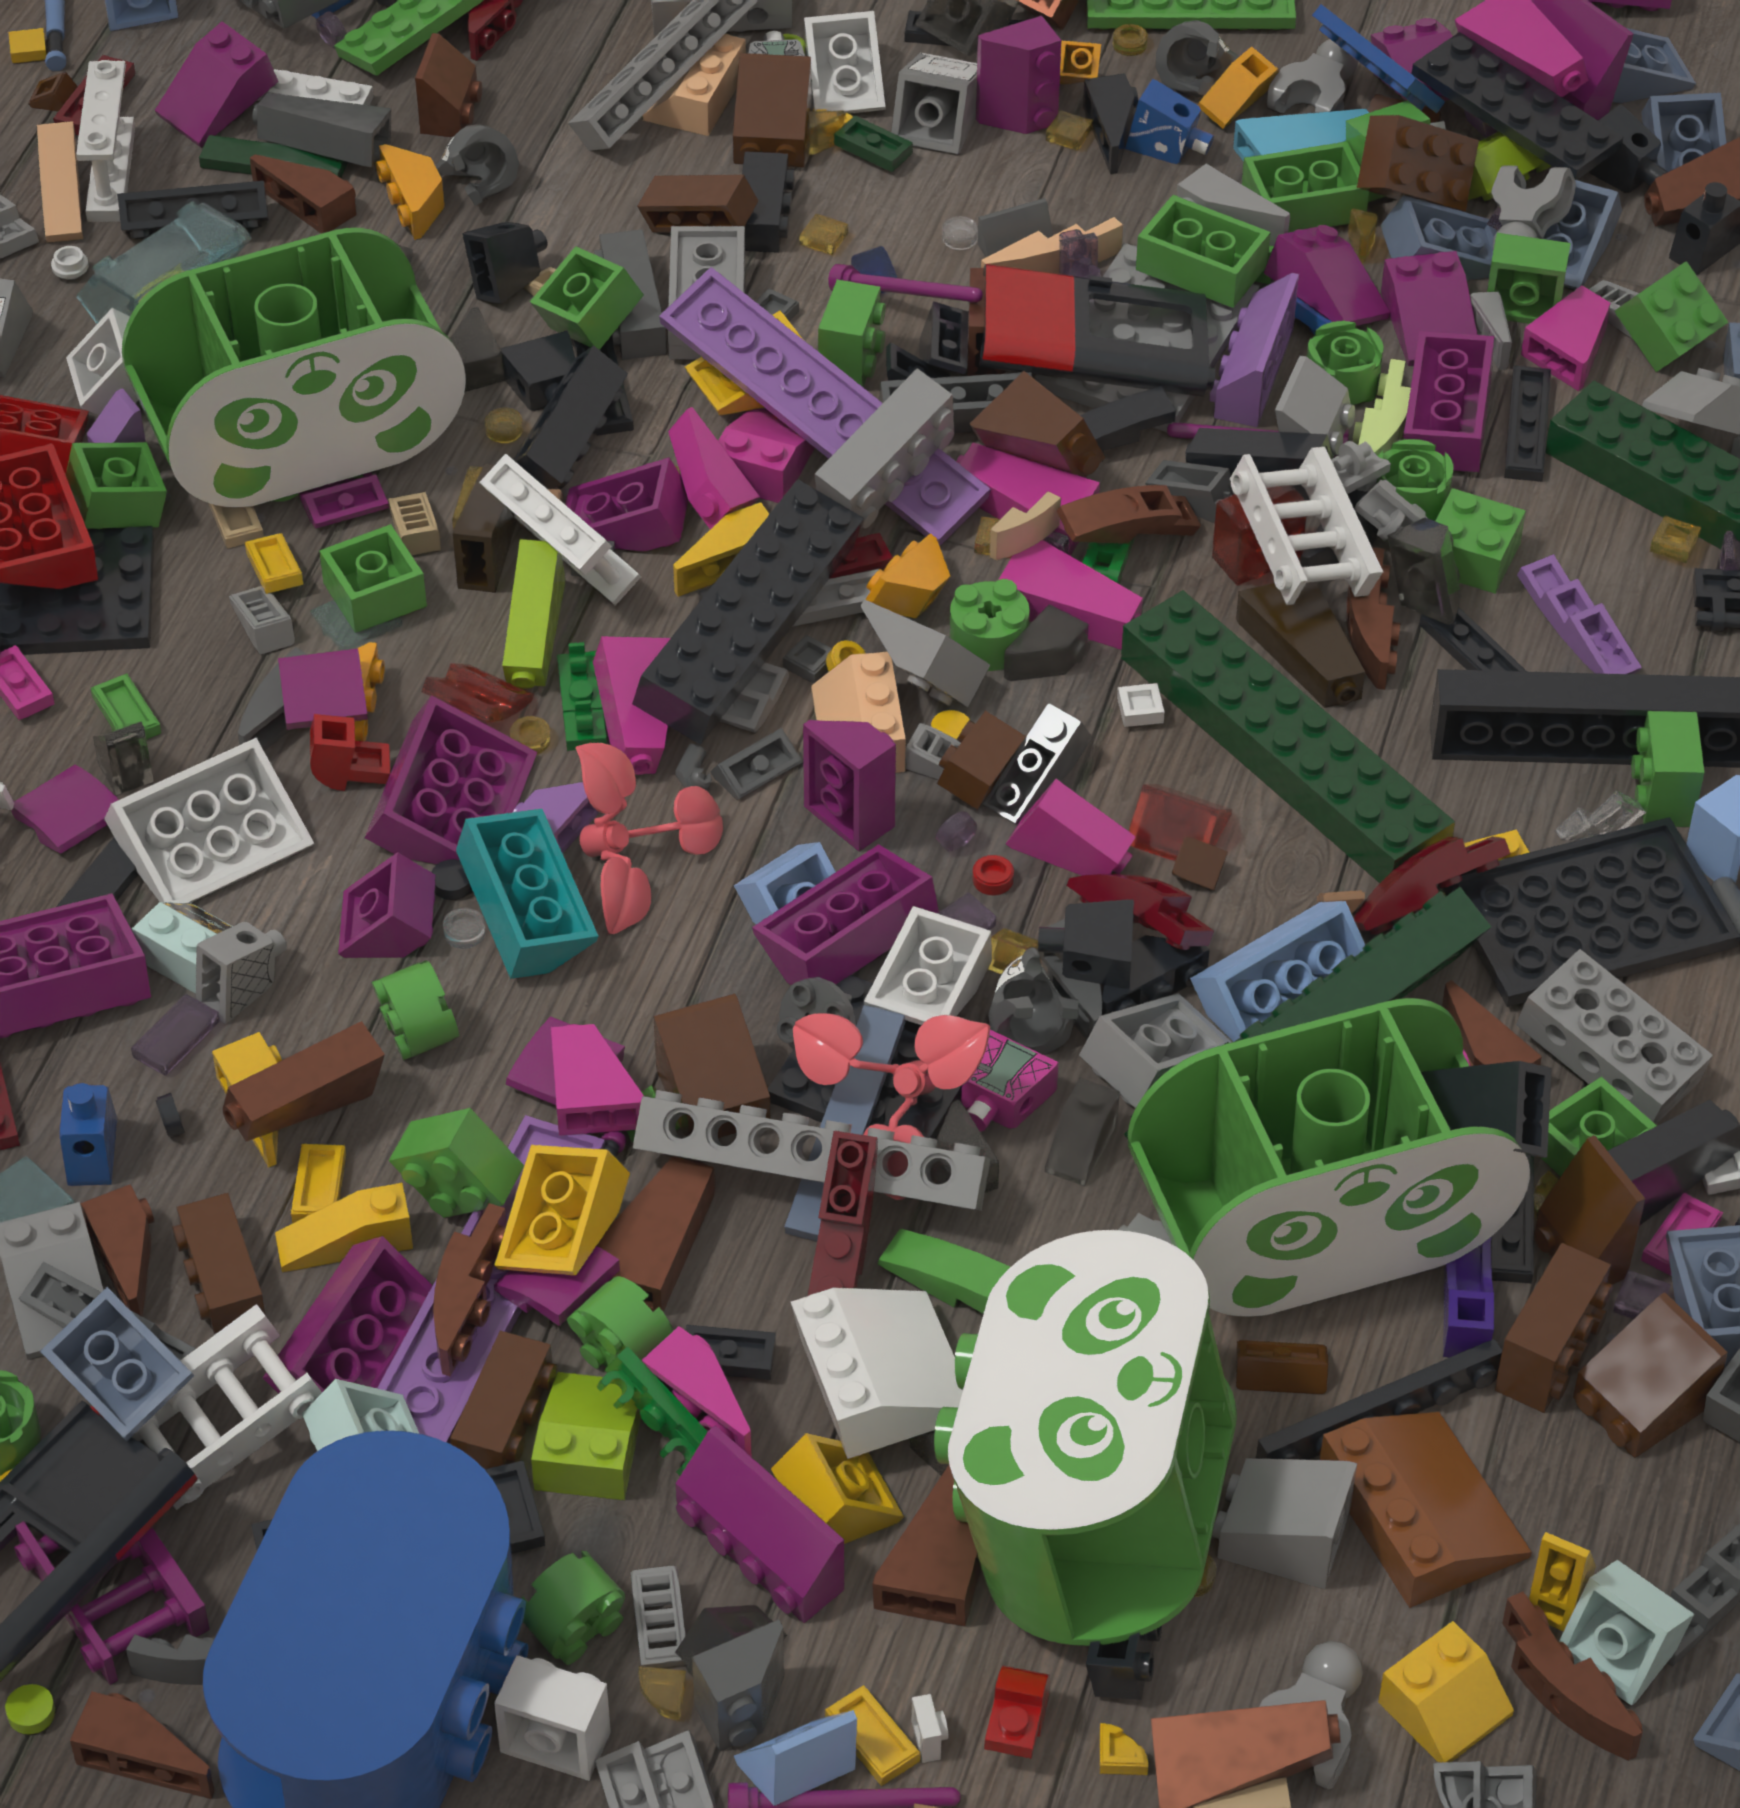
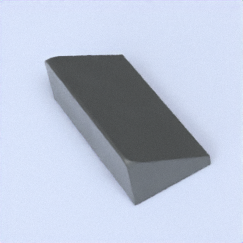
M1039 199L978 217V246L984 255L988 257L1037 231H1040L1047 238L1052 237L1053 230L1046 199Z
M780 728L719 763L710 772L716 781L736 800H739L801 764L803 761L784 730Z

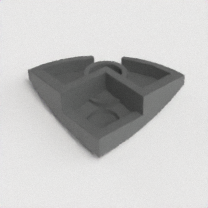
M1481 1761L1433 1763L1435 1784L1444 1808H1536L1537 1770L1533 1765L1485 1767Z

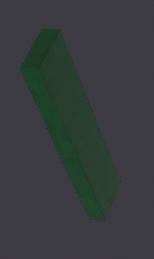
M214 135L208 136L199 156L201 168L252 174L250 157L255 154L329 170L342 178L348 163L347 161L281 144Z

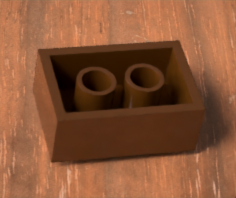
M1401 115L1370 116L1357 188L1396 200H1400L1405 195L1466 212L1479 140Z
M1561 1242L1505 1337L1495 1387L1496 1392L1542 1413H1545L1553 1398L1560 1400L1563 1397L1570 1381V1375L1567 1374L1571 1366L1580 1367L1589 1347V1343L1586 1342L1590 1333L1597 1336L1605 1322L1607 1311L1603 1309L1613 1289V1285L1607 1283L1611 1264Z

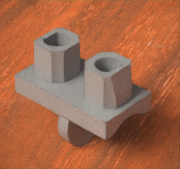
M1353 441L1342 444L1338 450L1339 456L1331 460L1347 494L1356 489L1365 492L1372 489L1376 485L1377 478L1390 472L1391 463L1386 459L1378 457L1366 441L1360 445Z
M1380 480L1354 508L1356 512L1379 530L1377 533L1379 538L1383 541L1388 538L1391 539L1407 553L1421 537L1432 530L1434 525L1425 516L1426 512L1417 504H1410L1396 492V487L1387 480Z

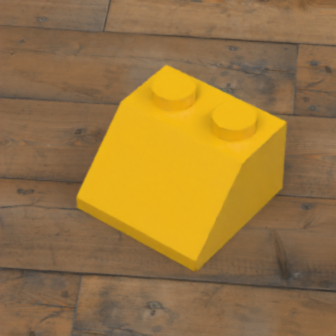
M806 1433L771 1468L775 1478L844 1539V1544L897 1524L904 1518L869 1452L847 1459L842 1443L839 1440Z
M1454 1621L1386 1670L1382 1676L1378 1703L1437 1762L1454 1761L1513 1716L1514 1709L1487 1654Z

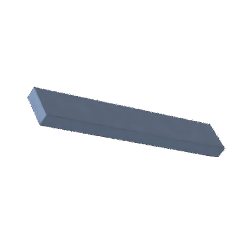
M864 1005L856 1025L862 1035L863 1044L861 1050L854 1058L860 1061L891 1065L905 1025V1015ZM850 1065L847 1077L835 1084L820 1128H825L826 1120L851 1124V1133L863 1135L869 1127L887 1072L857 1069ZM817 1137L808 1161H814L821 1155L822 1144ZM801 1179L784 1226L786 1234L813 1241L818 1240L821 1223L818 1216L824 1188L823 1182Z

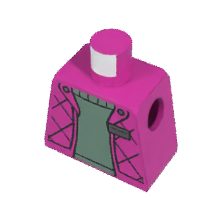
M990 1030L987 1048L979 1067L973 1076L962 1085L961 1103L964 1107L968 1108L963 1115L965 1123L971 1129L978 1132L984 1131L992 1120L1009 1129L1016 1128L1057 1090L1059 1062Z

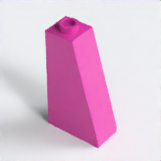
M1485 0L1455 19L1458 33L1461 32L1560 97L1577 90L1581 85L1589 81L1584 58L1531 0Z
M974 442L964 456L960 455L956 460L957 463L990 488L989 498L979 508L999 520L1012 507L1027 513L1048 491L1061 497L1062 506L1075 500L1098 494L1100 489V482ZM1061 519L1060 526L1043 539L1070 556L1079 543L1072 542L1064 529Z
M1044 540L1020 553L1012 555L999 580L1008 579L1013 581L1017 585V590L1025 596L1029 604L1030 622L1122 650L1123 625L1142 614V597Z
M601 636L593 660V666L610 745L626 754L633 765L636 775L655 774L665 748L668 725L634 706L632 703L641 675L670 638Z

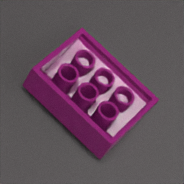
M1531 0L1584 58L1589 81L1562 98L1596 120H1600L1610 111L1634 34L1588 0Z
M431 695L411 722L364 838L393 854L399 852L412 860L438 864L450 859L460 860L456 848L465 819L512 813L519 802L537 752Z
M112 893L0 921V1038L35 1027H48L55 1022L78 1016H91L97 1011L117 1006H130L137 1001L151 998L145 955Z

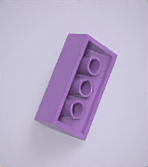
M1291 273L1253 293L1248 308H1241L1237 324L1239 332L1233 331L1228 347L1230 356L1223 355L1219 369V377L1221 379H1215L1213 389L1210 392V402H1215L1214 418L1258 427L1294 330L1299 274Z

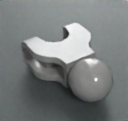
M1331 39L1326 40L1318 47L1316 54L1313 53L1308 60L1294 62L1281 68L1268 89L1267 107L1284 113L1295 104L1305 103L1313 105L1315 113L1343 111V98L1345 96L1344 80L1355 73L1359 61Z
M1502 166L1492 187L1493 198L1501 208L1499 221L1502 227L1497 233L1543 239L1546 230L1551 225L1562 220L1571 208L1576 182L1570 168H1551L1541 184L1535 188L1526 189L1525 178L1519 171L1518 166ZM1497 233L1495 234V236H1494V238H1493V250H1494V245H1495V240H1496V235H1497Z
M1327 1641L1316 1645L1304 1659L1302 1673L1297 1683L1289 1689L1278 1690L1268 1695L1259 1706L1325 1700L1328 1714H1338L1341 1743L1332 1744L1333 1759L1314 1766L1312 1778L1314 1784L1328 1790L1332 1789L1336 1784L1350 1755L1349 1745L1352 1735L1349 1721L1343 1712L1345 1700L1356 1691L1361 1684L1363 1676L1361 1661L1356 1652L1345 1643Z

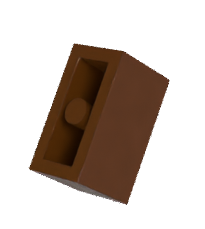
M985 710L976 724L969 720L957 738V741L961 743L958 748L950 745L938 765L944 770L937 784L978 810L1026 736Z

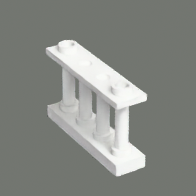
M89 61L76 152L77 161H92L86 204L87 222H120L117 194L127 193L135 122L134 117H120L126 69L125 61Z
M1311 448L1299 469L1264 473L1258 472L1250 454L1243 455L1230 477L1231 487L1239 498L1272 571L1275 585L1281 591L1286 605L1294 604L1306 583L1345 579L1349 583L1355 597L1369 595L1382 575L1383 570L1326 448ZM1301 484L1305 488L1310 500L1273 504L1266 488ZM1316 516L1325 531L1287 536L1280 519ZM1330 547L1339 561L1337 564L1302 567L1295 551Z
M507 454L479 482L515 514L514 517L539 540L550 544L561 554L562 560L615 606L641 578L632 567L610 549L612 546L600 534Z
M257 1304L180 1360L193 1373L194 1377L132 1436L137 1441L143 1439L149 1449L157 1454L163 1448H168L174 1452L158 1428L180 1411L206 1448L186 1462L198 1479L173 1505L176 1510L185 1503L196 1500L205 1488L296 1420L304 1418L302 1413L322 1393L308 1373L295 1380L277 1356L270 1344L279 1338L280 1334ZM253 1356L257 1358L281 1391L260 1408L256 1406L233 1374L234 1370ZM215 1384L220 1386L243 1418V1421L223 1436H220L196 1402L199 1396Z

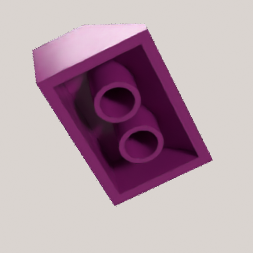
M1042 16L978 35L976 120L979 124L1023 134H1029L1058 124L1062 40Z
M809 720L804 723V807L860 852L895 827L896 744L888 734L880 732L869 722Z

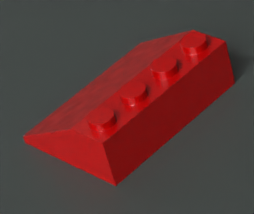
M0 395V456L53 444L66 475L72 443H82L89 411Z
M48 444L0 456V583L62 589L98 580L94 546L54 445Z

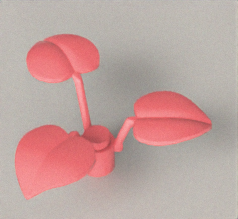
M588 743L576 747L581 762L584 790L592 807L605 815L595 818V824L587 825L582 829L580 845L584 853L589 857L601 856L603 861L607 860L601 873V897L607 931L611 935L617 934L641 921L648 913L651 905V888L644 871L640 868H631L632 862L630 858L616 854L627 846L629 838L679 829L680 845L685 852L693 855L706 854L719 843L723 833V820L720 815V809L709 792L702 787L690 786L679 791L675 798L674 814L677 822L627 830L623 824L614 820L610 821L627 807L624 797L631 795L635 790L636 777L634 768L626 754L618 748L604 743Z
M829 1013L811 1014L796 1021L793 1027L798 1064L803 1073L817 1084L832 1085L843 1081L849 1073L850 1065L857 1069L887 1072L894 1075V1087L900 1095L905 1097L904 1103L890 1118L889 1126L883 1124L871 1125L865 1130L863 1135H868L869 1128L895 1132L893 1141L910 1143L912 1135L924 1137L917 1128L911 1125L898 1126L902 1116L912 1105L917 1103V1096L928 1094L936 1087L939 1089H954L965 1084L979 1067L985 1054L990 1034V1026L986 1023L970 1021L953 1015L932 1017L922 1024L915 1038V1052L920 1060L899 1066L898 1064L889 1065L855 1059L854 1057L862 1048L863 1038L858 1028L842 1016ZM896 1152L890 1156L887 1166L891 1175L898 1177L906 1172L908 1159L903 1152ZM886 1194L895 1200L905 1199V1197Z

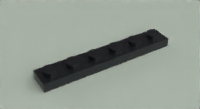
M1494 1338L1258 1439L1256 1459L1309 1460L1318 1455L1320 1456L1323 1434L1363 1418L1418 1414L1420 1411L1436 1404L1439 1406L1446 1405L1458 1395L1471 1389L1485 1388L1497 1379L1502 1348Z

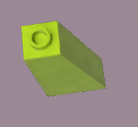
M520 539L502 666L506 684H513L523 689L534 686H546L566 578L562 556L546 541Z

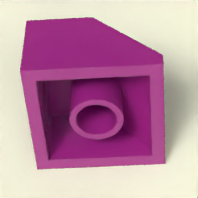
M397 852L343 891L338 954L344 958H404L418 947L424 946L431 939L433 933L432 919L436 875Z

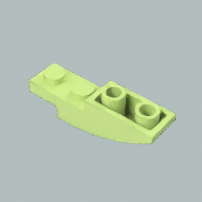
M1390 360L1388 374L1381 373L1377 395L1383 396V399L1376 398L1374 408L1366 407L1363 423L1355 422L1353 442L1360 445L1366 441L1377 456L1382 450L1385 453L1392 449L1393 443L1404 440L1411 388L1403 387L1406 362L1403 360Z

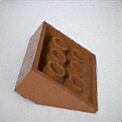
M1440 1412L1363 1418L1323 1434L1320 1460L1357 1463L1350 1515L1409 1608L1531 1557L1532 1552Z

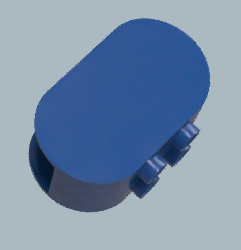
M392 1430L372 1431L348 1436L323 1447L306 1460L295 1473L211 1645L203 1670V1691L208 1713L222 1736L218 1752L219 1777L223 1792L231 1808H440L453 1777L473 1782L478 1776L485 1761L492 1737V1727L480 1723L490 1693L499 1694L516 1656L527 1658L528 1644L516 1640L524 1619L526 1601L515 1597L513 1593L510 1528L504 1500L493 1479L485 1469L462 1450L447 1442L423 1434Z

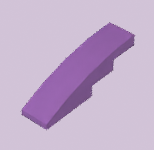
M1554 554L1521 567L1517 576L1538 608L1560 637L1594 673L1634 674L1641 670L1640 663L1604 605L1601 603L1594 606L1578 579L1569 580Z

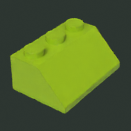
M1496 132L1479 141L1468 200L1482 196L1484 201L1492 199V187L1502 166H1518L1525 181L1530 179L1529 171L1535 169L1538 173L1552 166L1502 133Z

